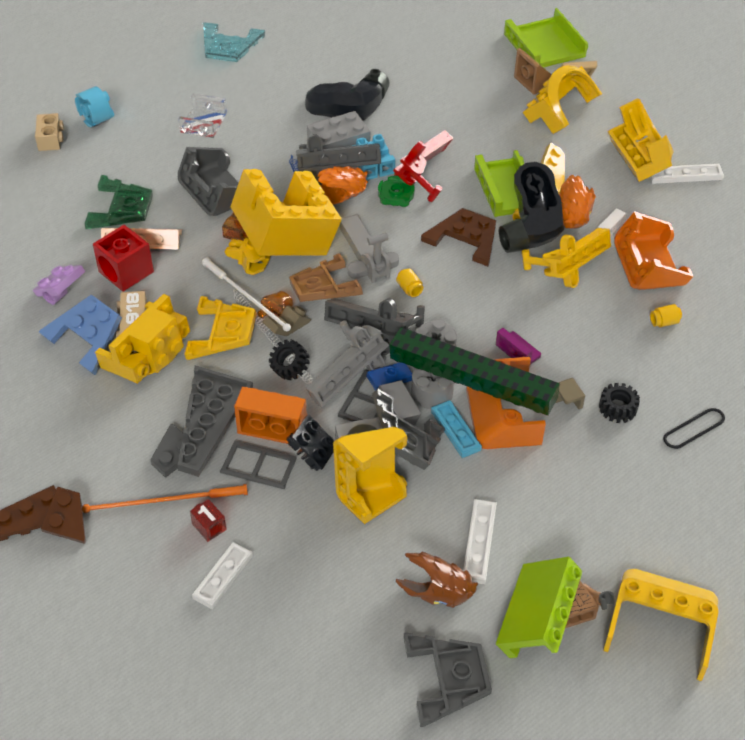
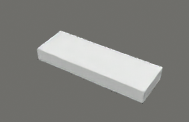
M232 542L192 594L193 600L213 610L251 560L253 553Z

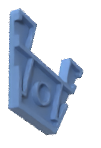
M90 295L40 329L39 333L55 344L68 328L92 345V348L79 363L96 375L99 363L95 351L99 348L106 349L108 342L112 341L122 317L93 295Z

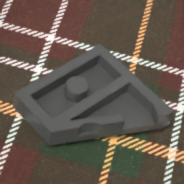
M173 424L168 427L150 459L151 465L165 478L178 469L179 453L183 441V433Z

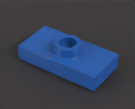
M400 362L368 371L366 377L376 391L380 385L401 380L403 383L412 381V372L406 364Z

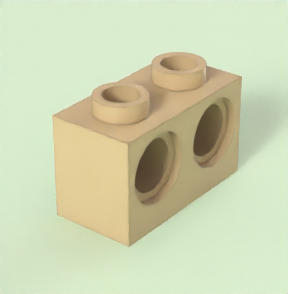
M58 113L37 115L35 139L38 151L60 150V143L63 142L62 131H64L63 120L59 119Z

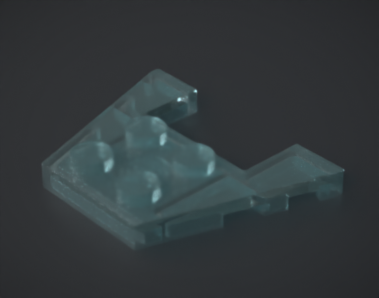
M204 22L205 58L238 62L249 52L251 46H255L260 38L263 39L265 37V30L251 28L247 37L242 38L239 36H227L221 33L217 34L219 30L218 24Z

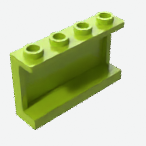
M518 150L513 151V157L510 159L485 162L482 154L475 155L474 170L494 217L511 215L519 207L514 189V174L524 164V160L519 155Z
M569 556L522 565L496 641V645L509 658H517L520 648L543 645L552 653L558 652L582 575L580 567Z

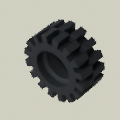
M286 339L284 344L280 341L278 348L275 346L272 348L275 352H270L269 354L272 357L269 358L270 368L284 380L298 379L297 375L302 376L303 373L301 371L303 369L307 371L308 367L306 364H310L308 360L310 356L307 350L297 341L295 342L290 339L289 342ZM290 354H295L294 361L290 365L284 366L283 363L286 357Z
M615 383L614 387L612 384H609L608 388L605 387L603 389L599 402L600 413H604L603 417L607 418L609 416V421L611 422L616 419V423H620L621 420L624 423L628 422V419L630 421L633 420L638 411L640 396L637 395L636 389L632 391V386L629 385L626 388L625 383H622V386H619V383ZM620 400L625 402L627 405L619 406L614 404L612 401Z

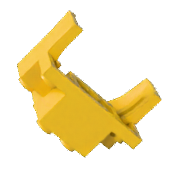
M162 294L154 303L147 302L144 305L146 310L108 345L110 352L102 348L95 351L101 369L138 384L147 375L155 372L158 373L184 348L182 340L191 331L187 317L174 312L170 296ZM133 350L139 352V353L131 354V355H130V353H131Z

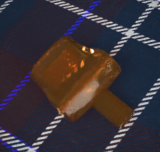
M279 291L264 296L261 304L274 315L280 317L287 305L293 306V300L286 292ZM262 309L257 311L260 318L268 315Z

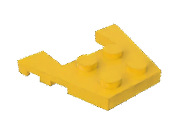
M200 296L197 307L198 314L216 315L209 340L188 341L184 354L186 360L250 345L257 316L254 308L234 303L227 305L223 304L221 300L211 301L208 300V297Z

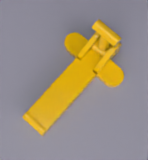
M597 228L577 242H575L574 236L563 235L560 239V249L543 254V258L531 257L529 249L522 250L524 270H530L531 264L546 266L548 268L544 270L545 276L563 278L565 287L576 288L579 283L578 268L611 247L610 229Z

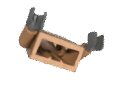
M580 581L565 628L596 619L599 605L602 610L608 608L607 604L616 605L613 592L605 591L600 593Z

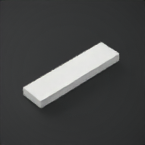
M720 164L671 166L651 176L650 180L652 184L723 180L724 174Z
M474 499L463 571L468 570L473 583L478 582V584L484 585L486 583L497 502Z

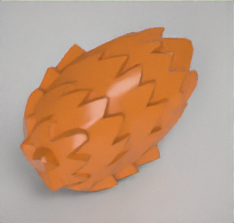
M333 166V168H327L318 173V182L323 183L321 188L325 192L324 195L334 205L361 194L366 189L368 183L366 180L368 172H363L358 167Z
M571 175L562 184L559 195L562 202L564 227L576 229L589 222V215L592 213L596 195L593 188L589 190L587 186H584L580 176L575 177Z

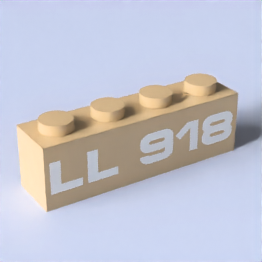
M145 291L121 292L120 301H117V311L122 319L118 326L120 331H116V338L146 310L144 306L147 303ZM133 350V351L130 353V355H131V354H136V353H139V352Z

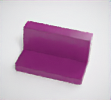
M504 328L497 331L495 345L509 357H530V364L541 358V352L516 332L512 331L509 333Z

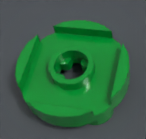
M390 176L388 180L384 182L382 180L378 185V197L383 205L407 207L414 198L415 186L406 184L399 176Z

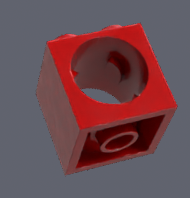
M126 225L120 226L93 243L98 272L122 292L154 272L149 243Z

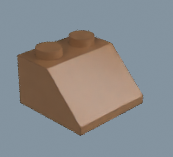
M519 48L517 49L514 78L535 95L544 87L543 83L552 74Z

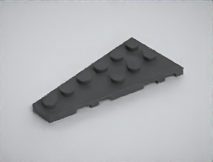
M195 365L186 413V423L183 430V441L178 459V471L197 477L200 476L235 418L234 406L242 386L253 388V382Z

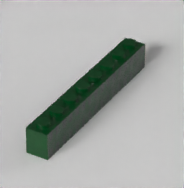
M402 327L389 344L390 359L396 362H401L416 369L432 373L435 376L443 377L454 383L492 395L495 398L506 400L514 405L528 408L536 413L548 416L559 396L560 383Z

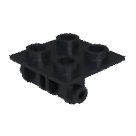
M309 414L295 433H291L286 438L287 444L294 451L298 450L297 455L305 452L301 459H305L310 468L316 471L322 470L334 453V439Z

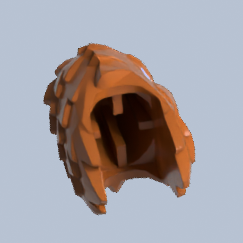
M423 551L421 553H405V556L409 558V561L423 568L431 577V581L417 583L407 579H396V583L408 595L420 597L432 605L441 603L451 608L459 606L470 599L477 590L476 587L478 585V582H472L468 570L463 571L455 563L450 564L440 557Z

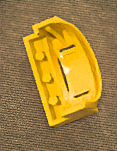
M571 65L562 66L555 70L550 78L543 83L544 87L536 96L537 100L533 99L527 103V108L523 111V114L530 123L541 117L554 134L569 125L559 102L569 91L576 87L586 103L600 96L602 92L582 66L579 68Z
M637 98L619 107L624 123L609 130L608 134L611 142L638 182L671 167L674 151L667 135L661 138L641 100Z

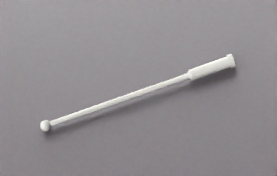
M206 257L202 260L204 267H207L220 279H225L278 322L284 331H290V324L284 323L228 278L226 273L215 265L211 259Z

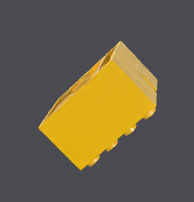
M243 169L230 207L258 256L327 255L342 218L328 197L324 195L325 192L312 172L295 171L283 202H280L278 197L273 194L274 191L261 170Z

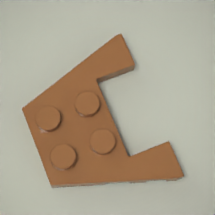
M340 253L334 255V259L329 262L323 260L319 262L320 266L314 269L309 267L289 277L290 284L300 302L362 295L363 291L357 279L338 285L334 282L329 272L346 268L345 261Z

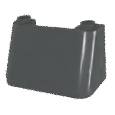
M186 147L178 170L179 183L207 215L218 216L231 210L230 206L238 182L227 171L230 164V157L223 148Z

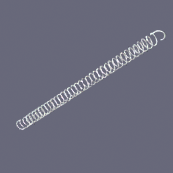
M236 296V299H235V300L238 302V304L241 305V302H242L244 299H242L241 301H239V299H237L238 296ZM258 326L263 333L267 332L264 331L265 329H262L260 326ZM292 354L291 356H293V358L291 360H289L290 357L286 358V361H288L289 364H291V361L294 359V355ZM308 373V375L304 378L306 379L308 376H310V378L308 379L310 381L311 375H309Z

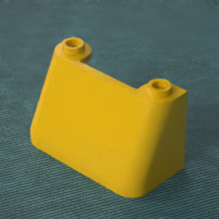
M397 427L344 435L333 442L336 494L340 501L364 524L407 497V482L402 475H398L395 472V447L398 449L406 447L407 435L402 429Z

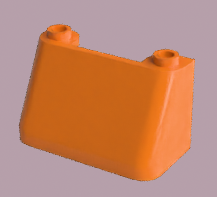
M635 211L618 230L614 238V244L630 286L638 290L686 285L694 276L689 267L681 266L679 269L675 267L667 248L674 239L671 223Z

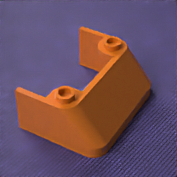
M530 357L495 359V361L529 372L531 359ZM466 386L474 436L483 449L542 445L546 425L545 420L523 422L519 411L515 409H502L500 398H495L492 395Z

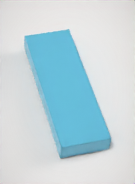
M450 400L431 407V413L439 425L445 428V434L461 458L481 451V444Z

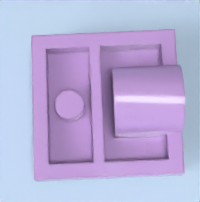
M81 265L57 266L51 271V275L37 283L38 286L33 289V292L36 296H43L48 303L54 305L67 294V287L78 279L85 270Z

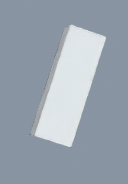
M616 208L598 228L610 229L611 236L625 222L627 213Z

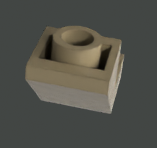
M287 305L280 317H277L284 323L291 325L290 331H284L283 327L270 316H266L262 323L274 334L288 336L308 324L311 319L300 306L292 307Z

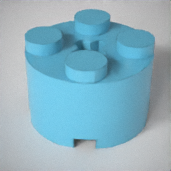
M94 86L76 94L75 105L80 116L83 115L85 117L84 123L88 127H93L114 117V112L108 102L110 97L106 91L102 92L99 87Z

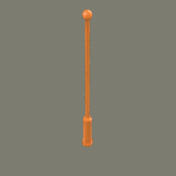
M247 484L210 489L209 492L93 506L84 504L82 512L88 513L90 510L207 496L217 498L248 495Z

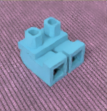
M381 134L374 135L373 141L370 142L366 138H358L356 140V145L374 143L380 145L381 164L355 166L363 172L365 170L372 171L371 174H367L366 180L378 178V174L380 177L395 173L393 171L395 168V158L393 155L390 156L389 149ZM382 166H386L389 169L384 171L382 170Z

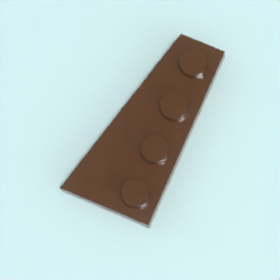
M54 485L0 510V541L7 540L9 536L21 534V536L30 534L31 530L42 527L56 492Z

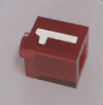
M209 499L197 504L190 510L192 525L207 542L227 530L225 516Z

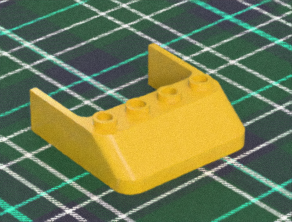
M638 569L626 570L622 576L603 651H609L621 603L624 601H631L695 620L707 625L697 680L702 681L708 668L718 618L717 596L710 590Z

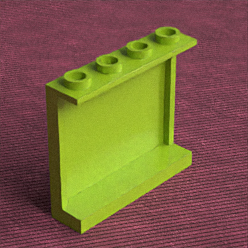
M555 8L554 17L517 26L512 19L505 20L504 35L516 50L521 48L543 67L586 57L588 42L558 8Z

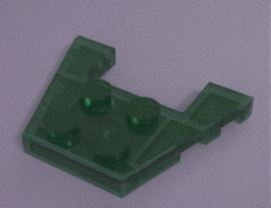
M101 175L97 185L98 191L115 193L108 213L88 212L84 223L85 229L145 221L153 197L152 190L135 184H130L129 186L123 184L122 180L115 179L113 181L108 179V176Z

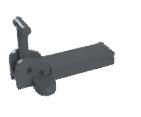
M312 134L307 138V148L306 144L299 145V150H296L298 171L312 172L317 182L319 179L318 173L324 169L333 168V166L355 167L381 164V152L378 143L323 149L321 138L317 134Z
M331 298V300L325 301L324 320L340 324V322L345 320L350 328L370 325L381 330L382 339L390 344L401 327L408 329L413 324L417 327L424 324L425 306L418 305L416 314L411 315L397 312V304L391 298L381 301L378 310ZM388 346L382 353H380V354H382V355H387V354H389V353H390V348H389V346Z

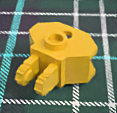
M245 238L244 241L231 239L228 244L229 247L227 246L224 251L227 257L238 260V264L242 265L247 274L255 275L265 270L270 256H258L249 238Z

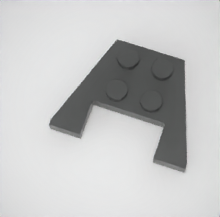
M377 389L372 393V397L382 429L397 427L402 429L407 435L406 447L403 449L395 447V455L425 470L433 459L436 452L435 447L440 442V436L444 433L445 428L429 419L424 423V431L395 415L393 413V397Z
M404 633L403 638L407 658L433 654L442 698L417 701L416 707L420 727H425L491 694L492 688L481 644L453 639L443 641L437 640L433 636L425 635L424 638L413 636V633Z

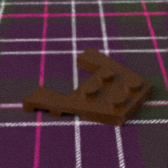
M462 208L423 233L421 241L437 247L443 237L447 235L476 246L478 249L473 254L472 261L488 267L497 220Z

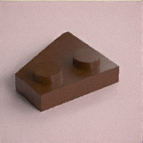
M57 487L41 531L85 544L86 537L80 493Z

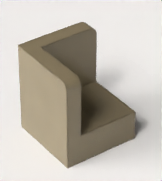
M573 377L558 382L560 386L556 403L564 401L565 404L574 403L578 409H582L586 395Z

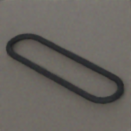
M707 409L668 431L663 437L664 443L673 449L681 448L721 425L725 421V415L719 409ZM715 411L722 416L721 421L680 445H671L667 441L668 435L708 412Z

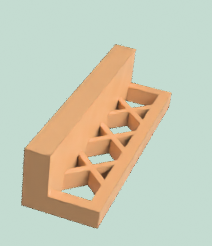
M101 228V238L117 228ZM130 228L149 243L150 249H179V235H182V229Z

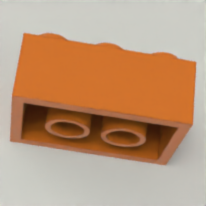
M243 386L234 406L238 434L286 444L288 443L286 438L291 433H295L307 416L306 399Z

